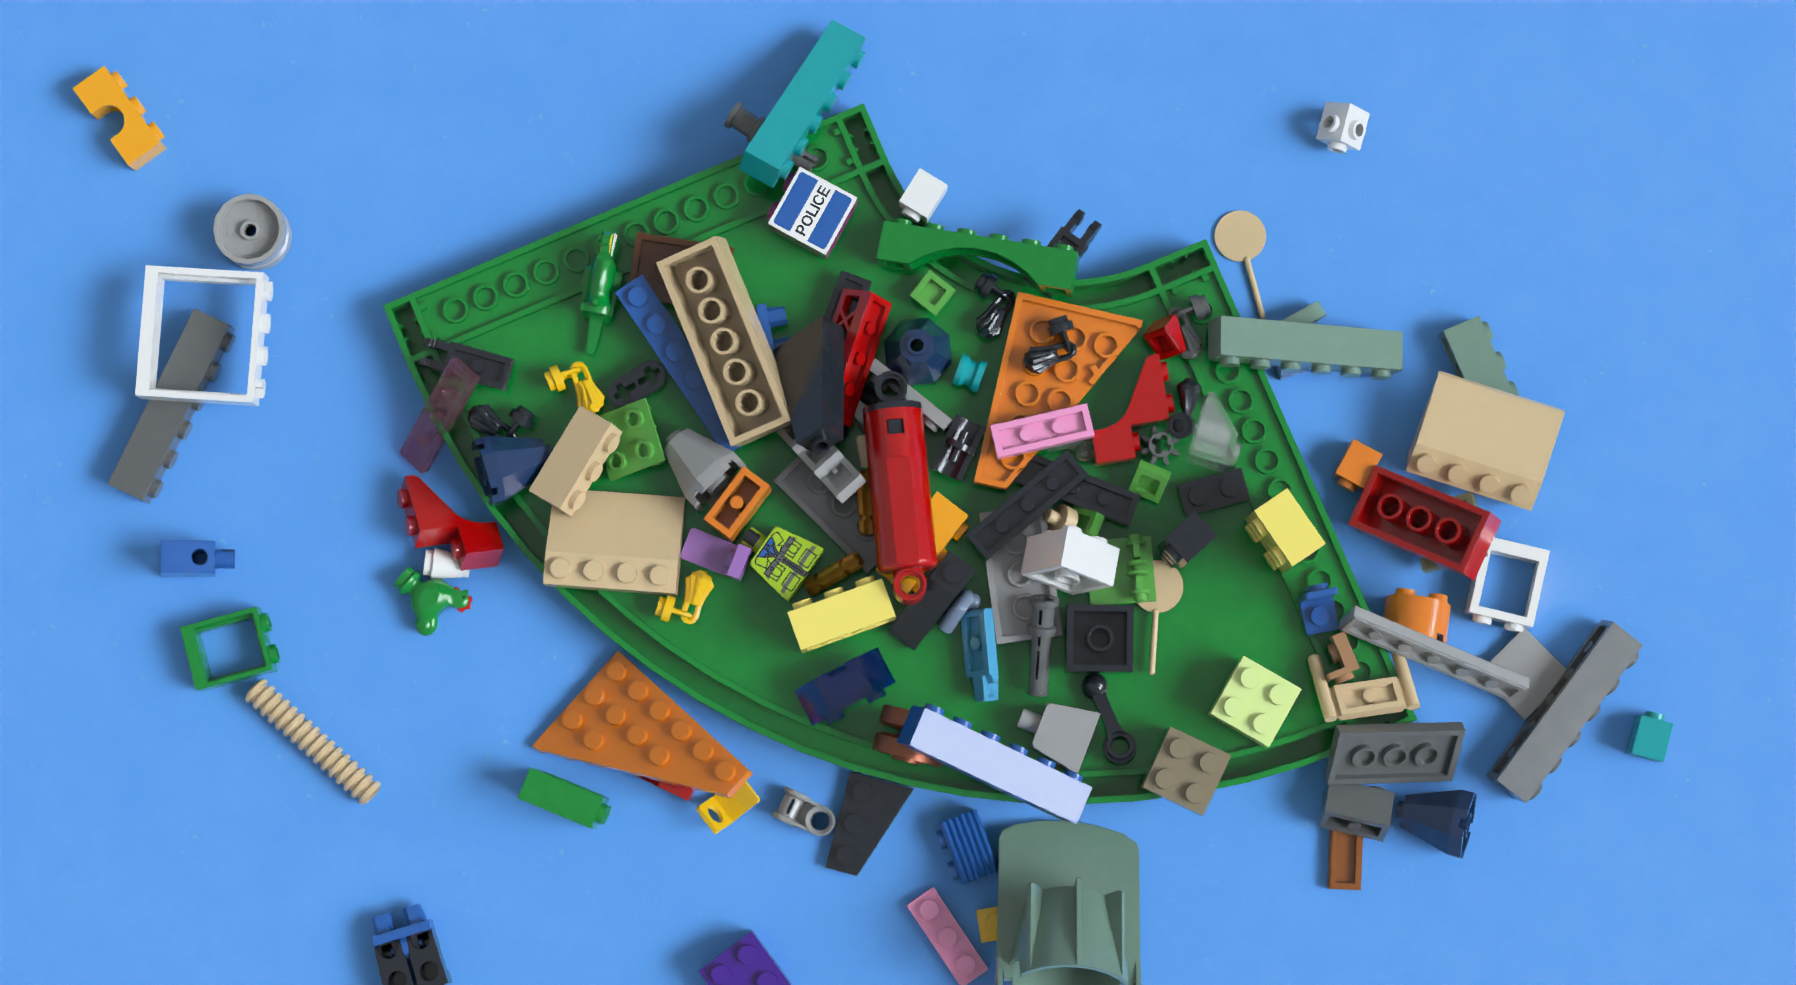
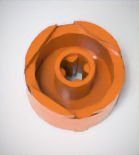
M1397 588L1395 594L1385 597L1384 618L1443 643L1447 642L1451 605L1447 603L1448 596L1437 593H1430L1428 597L1415 595V590Z

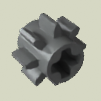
M1153 426L1151 428L1153 435L1151 438L1147 436L1141 437L1142 442L1147 444V448L1143 449L1140 454H1149L1152 458L1150 464L1154 465L1156 460H1162L1166 467L1169 465V454L1174 457L1179 456L1180 453L1173 449V446L1180 439H1172L1168 435V427L1164 432H1158L1157 428ZM1160 439L1166 441L1164 446L1169 450H1163L1158 454L1155 452L1156 446L1152 444V441L1157 443Z

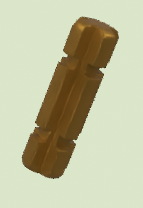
M860 470L858 472L867 482L857 490L858 516L861 517V520H859V532L861 535H874L868 470Z
M854 551L845 556L843 560L840 559L817 574L807 578L804 581V587L811 596H814L847 577L850 573L852 574L862 568L864 561L860 554Z

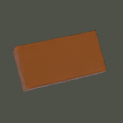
M1329 829L1327 889L1361 890L1363 837Z

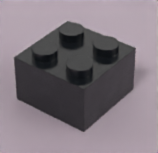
M1067 604L1065 607V673H1133L1134 605Z

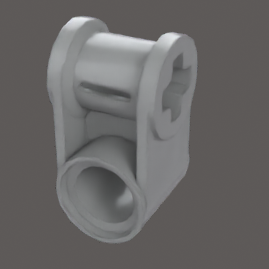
M787 786L784 787L785 795L777 811H773L771 816L814 835L827 836L833 832L837 823L833 811L812 801V798ZM795 800V802H794V804H793V806H792V808H791V810H790V812H789V814H788V811H789V809H790V807H791L793 801ZM825 812L829 816V826L824 830L818 831L812 825V819L816 813Z

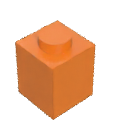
M1353 439L1344 452L1332 477L1338 479L1336 484L1351 493H1354L1355 489L1361 492L1365 488L1374 466L1378 464L1383 454Z

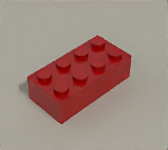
M1375 465L1348 525L1359 533L1474 581L1500 526L1501 520L1487 510Z

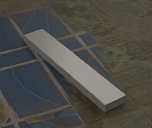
M1355 606L1340 619L1339 630L1508 701H1513L1529 689L1530 679L1358 606Z

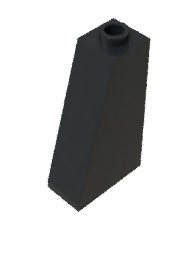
M823 315L773 350L796 442L817 455L827 451L831 446L843 439L845 331L842 326Z

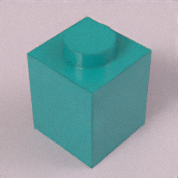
M1646 711L1645 716H1635L1625 754L1654 762H1664L1674 723L1664 721L1665 715L1652 711Z

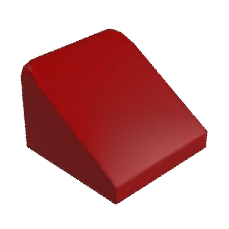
M1175 313L1154 321L1142 335L1153 351L1159 354L1161 361L1186 350L1179 321Z

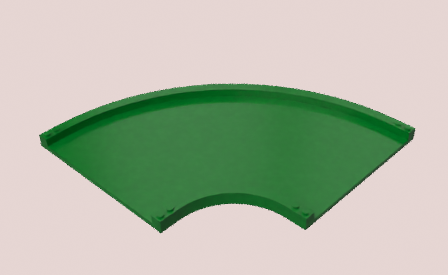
M863 103L823 120L816 134L809 133L806 137L809 142L805 150L819 157L815 168H811V173L858 199V205L827 261L769 230L768 223L770 220L766 216L775 201L780 203L785 191L782 188L786 179L780 177L774 188L742 172L739 170L743 154L389 302L383 305L424 402L457 463L490 512L525 556L544 575L545 551L552 505L528 491L531 487L530 485L506 502L490 507L488 501L492 495L485 496L474 462V458L479 457L480 452L479 450H472V442L475 439L490 435L471 428L468 421V412L473 406L489 404L495 414L511 427L515 421L508 414L513 408L517 409L521 404L536 416L532 420L534 425L530 430L523 426L518 428L516 438L542 439L545 445L550 444L553 451L578 407L572 378L564 380L565 390L560 392L557 389L550 391L544 373L549 371V367L557 365L560 372L570 369L571 365L577 361L583 362L587 366L593 382L605 396L604 405L598 412L594 413L598 416L618 409L611 402L608 395L611 383L646 361H656L664 367L618 297L610 323H603L594 355L586 354L589 321L584 320L583 313L580 311L582 279L585 267L592 265L593 260L599 253L602 231L618 235L615 263L617 269L622 270L620 289L629 283L637 232L703 242L714 236L726 238L729 247L735 248L733 258L756 314V305L766 303V308L785 307L788 325L771 328L773 340L792 337L820 316L825 315L841 270L872 281L870 291L892 303L874 359L876 358L886 366L884 340L901 320L931 319L949 334L952 364L944 371L935 384L911 387L951 418L952 421L956 414L983 427H987L1015 303L1005 318L1001 335L993 339H985L978 334L976 318L990 307L997 296L990 292L983 299L977 295L979 291L974 289V286L983 272L989 275L992 272L999 277L995 286L1001 290H1011L1016 298L1018 292L1043 298L1047 297L1023 281L1024 276L1021 273L996 266L977 256L962 255L942 258L927 263L914 271L881 267L876 257L883 221L893 222L894 218L911 220L901 213L903 209L899 207V200L905 191L888 161ZM793 165L790 173L796 174L799 168ZM919 220L918 223L911 221L912 225L925 227L926 224L922 220ZM1206 239L1132 270L1104 277L1076 279L1073 297L1055 294L1051 297L1052 300L1143 320L1139 332L1078 404L1087 403L1093 430L1107 428L1118 422L1125 415L1146 358L1156 354L1142 336L1154 321L1168 316L1169 311L1174 307L1184 309L1191 306L1189 297L1195 294L1198 296L1205 294L1211 313L1206 314V318L1198 321L1194 313L1187 316L1193 330L1203 341L1198 357L1190 360L1184 359L1177 354L1162 361L1160 360V362L1166 361L1169 381H1164L1166 394H1172L1174 413L1169 414V417L1175 413L1182 412L1177 385L1185 378H1192L1201 385L1196 406L1192 412V417L1196 424L1193 434L1187 438L1180 439L1177 444H1174L1173 449L1177 450L1180 454L1178 457L1169 454L1168 466L1165 467L1162 460H1156L1154 464L1171 472L1159 503H1155L1140 497L1129 527L1104 518L1098 536L1105 539L1128 538V535L1132 534L1151 536L1153 560H1162L1159 556L1162 550L1158 545L1186 519L1177 485L1242 468L1250 496L1249 501L1198 514L1215 532L1217 537L1181 570L1176 565L1174 566L1182 577L1183 593L1179 602L1173 608L1159 613L1154 675H1150L1148 672L1152 612L1142 609L1137 603L1118 604L1134 605L1133 673L1098 674H1101L1107 680V698L1121 728L1134 738L1136 742V755L1130 763L1123 766L1113 765L1105 758L1103 744L1107 738V732L1099 716L1081 767L1077 773L1083 776L1082 783L1092 787L1086 804L1135 802L1161 798L1140 787L1168 727H1173L1231 755L1216 789L1252 782L1329 757L1336 725L1411 723L1417 720L1413 710L1404 709L1403 712L1341 721L1336 719L1333 722L1324 721L1307 659L1312 654H1318L1321 658L1325 675L1341 669L1342 667L1339 662L1333 663L1327 645L1331 644L1329 637L1343 631L1335 630L1306 636L1298 597L1305 593L1304 589L1311 585L1328 582L1329 588L1337 587L1338 594L1333 596L1338 624H1340V619L1355 606L1369 611V608L1264 370L1251 369L1250 364L1240 363L1238 367H1222L1219 361H1208V322L1219 316L1240 317ZM929 270L956 289V292L936 317L910 297V294ZM1001 300L999 306L1004 309L1009 300ZM663 304L688 341L674 305ZM1178 318L1179 325H1183L1182 319ZM426 338L449 344L450 342H455L514 359L515 363L507 391L504 392L443 375L440 371L418 365L420 358L425 357L445 363L447 352L429 349L424 345ZM915 343L912 348L915 352L923 349L920 343ZM962 354L969 355L971 360L976 362L981 360L988 362L977 393L970 391L969 387L963 384L960 386L952 384ZM664 367L667 374L665 385L659 391L646 398L648 405L651 407L650 412L654 424L657 425L656 430L660 435L659 440L663 452L667 446L665 443L666 439L678 429L683 431L688 428L714 441ZM651 368L645 370L646 377L638 383L642 385L647 381H651L652 384H656L658 382L657 375L660 374V371L653 372ZM582 369L577 375L579 381L585 379ZM869 372L866 383L874 388L875 384L869 380L872 377V374ZM634 384L627 389L623 385L617 388L619 393L615 396L616 400L622 398L625 402L630 399L629 393L637 388V386ZM887 388L885 392L882 391L887 397L897 396L890 388ZM1168 422L1131 428L1132 433L1138 432L1141 451L1147 448V444L1142 442L1141 437L1147 436L1151 438L1153 436L1151 432L1153 426L1157 428L1158 432H1164ZM852 423L851 427L848 426V434L844 441L834 444V446L857 471H860L862 469L856 438L865 434ZM924 424L931 498L938 491L968 515V519L965 522L969 526L967 531L958 542L952 538L944 549L948 552L952 551L976 570L974 577L962 590H972L973 594L979 595L980 605L976 610L992 608L985 558L969 541L966 534L980 523L979 513L995 511L1020 490L1022 486L1012 483L1005 491L974 484L985 432L961 482L931 469L948 431L944 433L941 429H938L935 433ZM501 428L498 434L506 437L507 432ZM776 431L740 446L733 451L744 462L748 470L769 484L772 489L733 544L743 545L741 542L751 527L766 537L769 536L775 526L822 547L825 551L807 578L817 574L838 560H843L847 556L774 483V480L798 457ZM1091 439L1042 449L1036 454L1054 461L1068 450L1088 475L1126 490L1129 489L1140 460L1150 463L1152 459L1149 454L1141 455L1140 452H1135L1136 458L1134 461L1095 467ZM1160 439L1157 443L1152 441V444L1156 446V453L1160 454L1163 450H1169L1164 446L1165 440ZM666 456L665 463L662 465L650 466L614 481H610L604 463L601 475L596 481L592 482L588 489L591 491L685 497ZM1288 488L1326 544L1284 573H1281L1279 568L1274 571L1263 556L1267 551L1260 541L1257 543L1253 542L1244 527L1248 525L1245 518L1254 510ZM686 499L682 549L691 528H696L730 542L704 521V517L713 506L710 507L705 502L701 504L705 510L698 512ZM1058 501L1050 509L1055 510L1059 505L1062 504L1069 506L1071 508H1073V506ZM755 552L752 553L749 563L755 556ZM681 558L678 596H673L676 597L674 608L682 610L686 591V577L690 576L692 572L698 570L706 571L712 577L714 585L702 605L699 618L692 624L684 623L680 615L673 613L668 623L661 621L659 616L654 615L660 596L667 598V595L555 587L609 638L649 669L699 702L739 724L799 752L858 773L910 787L963 797L1024 803L943 764L941 768L923 763L919 766L892 759V755L872 750L876 733L883 731L897 735L898 729L884 726L879 721L883 704L908 710L911 709L912 705L925 707L926 703L935 705L945 711L943 716L950 720H953L954 716L972 723L971 730L981 734L982 730L989 731L1001 737L999 743L1007 747L1010 743L1027 749V756L1034 760L1037 759V756H1040L1052 762L1054 761L1030 747L1035 734L1017 727L1023 709L1042 715L1046 704L1053 703L1098 713L1093 699L1085 696L1082 691V681L1091 673H1065V607L1067 604H1090L1089 592L1071 595L1056 589L1057 597L1059 598L1058 606L1062 636L1051 637L1047 696L1035 697L1027 694L1031 640L996 644L999 676L998 700L975 702L974 686L970 678H966L961 620L953 632L947 634L938 627L940 618L915 651L888 631L895 622L892 621L802 653L787 613L794 610L792 604L811 598L812 602L815 603L825 599L823 593L838 587H843L844 592L856 588V581L874 575L875 580L883 579L896 619L899 617L907 605L897 601L893 594V585L876 572L877 565L868 574L860 568L814 596L807 592L803 582L788 603L749 563L741 582ZM936 567L926 571L924 575L929 578ZM689 604L687 612L693 616L696 606ZM1345 633L1360 668L1352 671L1354 678L1340 684L1397 676L1386 649ZM1242 656L1249 658L1302 689L1272 743L1267 748L1208 715ZM1334 679L1327 681L1329 688H1333V685H1336ZM1122 739L1115 740L1110 746L1111 751L1117 755L1125 754L1130 748L1129 744ZM1056 763L1054 769L1064 773L1066 768Z

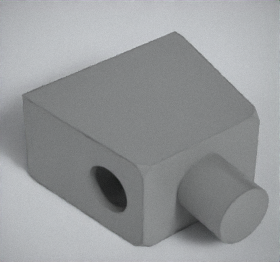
M1047 703L1042 715L1023 709L1017 727L1035 734L1030 746L1031 748L1064 768L1078 773L1100 713Z

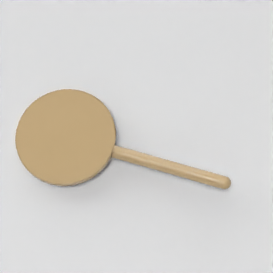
M1241 210L1233 211L1223 216L1218 222L1214 232L1215 244L1219 252L1227 259L1235 262H1244L1259 318L1265 319L1263 305L1250 260L1262 251L1266 241V231L1261 220L1254 214Z
M1153 560L1157 601L1137 603L1142 609L1152 612L1148 671L1150 675L1155 674L1159 613L1173 608L1179 602L1183 593V580L1179 571L1175 567L1170 568L1162 560Z

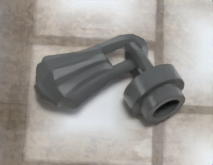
M1205 294L1190 296L1191 306L1184 309L1174 307L1168 313V315L1175 313L1177 318H1181L1183 321V325L1180 328L1186 350L1178 355L1184 359L1192 360L1198 357L1201 351L1203 341L1193 330L1187 316L1194 313L1198 321L1206 318V314L1211 313Z

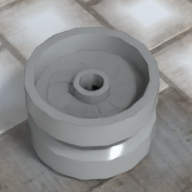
M249 193L235 196L223 204L215 216L213 233L216 245L223 255L243 269L252 271L271 269L281 262L290 250L292 240L290 222L273 202L263 196ZM256 228V233L251 236L252 233L250 231Z

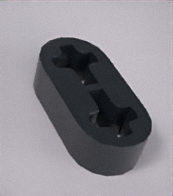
M646 361L611 383L608 390L611 402L620 408L649 397L665 385L667 381L666 371L656 361ZM651 368L653 372L660 371V374L657 375L658 382L656 384L647 381L639 385L638 382L646 377L645 370ZM634 384L637 386V388L629 393L630 399L625 402L622 398L616 400L615 396L619 393L617 390L619 386L623 385L625 389Z

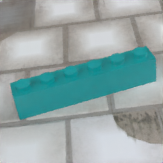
M833 19L831 20L745 149L739 170L774 188L780 177L783 179L787 178L794 165V162L791 160L795 155L800 157L809 142L806 137L809 133L815 135L823 121L821 114L823 111L828 113L831 111L838 97L835 93L838 89L844 91L852 76L849 73L852 67L858 69L866 55V52L862 51L866 37Z

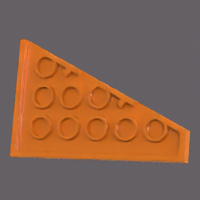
M1018 292L974 484L1006 491L1038 453V451L997 460L990 431L991 425L1077 406L1139 332L1143 320ZM1067 315L1068 320H1072L1074 329L1068 331L1067 335L1069 341L1076 345V355L1071 359L1051 366L1040 375L1031 373L1025 368L1023 363L1025 353L1028 352L1030 346L1040 347L1061 343L1059 335L1049 336L1047 328L1050 326L1048 321ZM1064 348L1057 350L1059 356L1067 354Z
M617 651L532 745L543 754L549 753L568 760H578L585 764L624 771L631 775L644 776L673 785L678 784L702 792L715 793L718 796L732 798L753 774L620 651Z

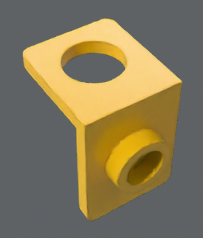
M746 781L732 798L715 794L699 805L696 810L712 832L717 834L756 805L760 798ZM708 808L718 815L720 823L711 818Z

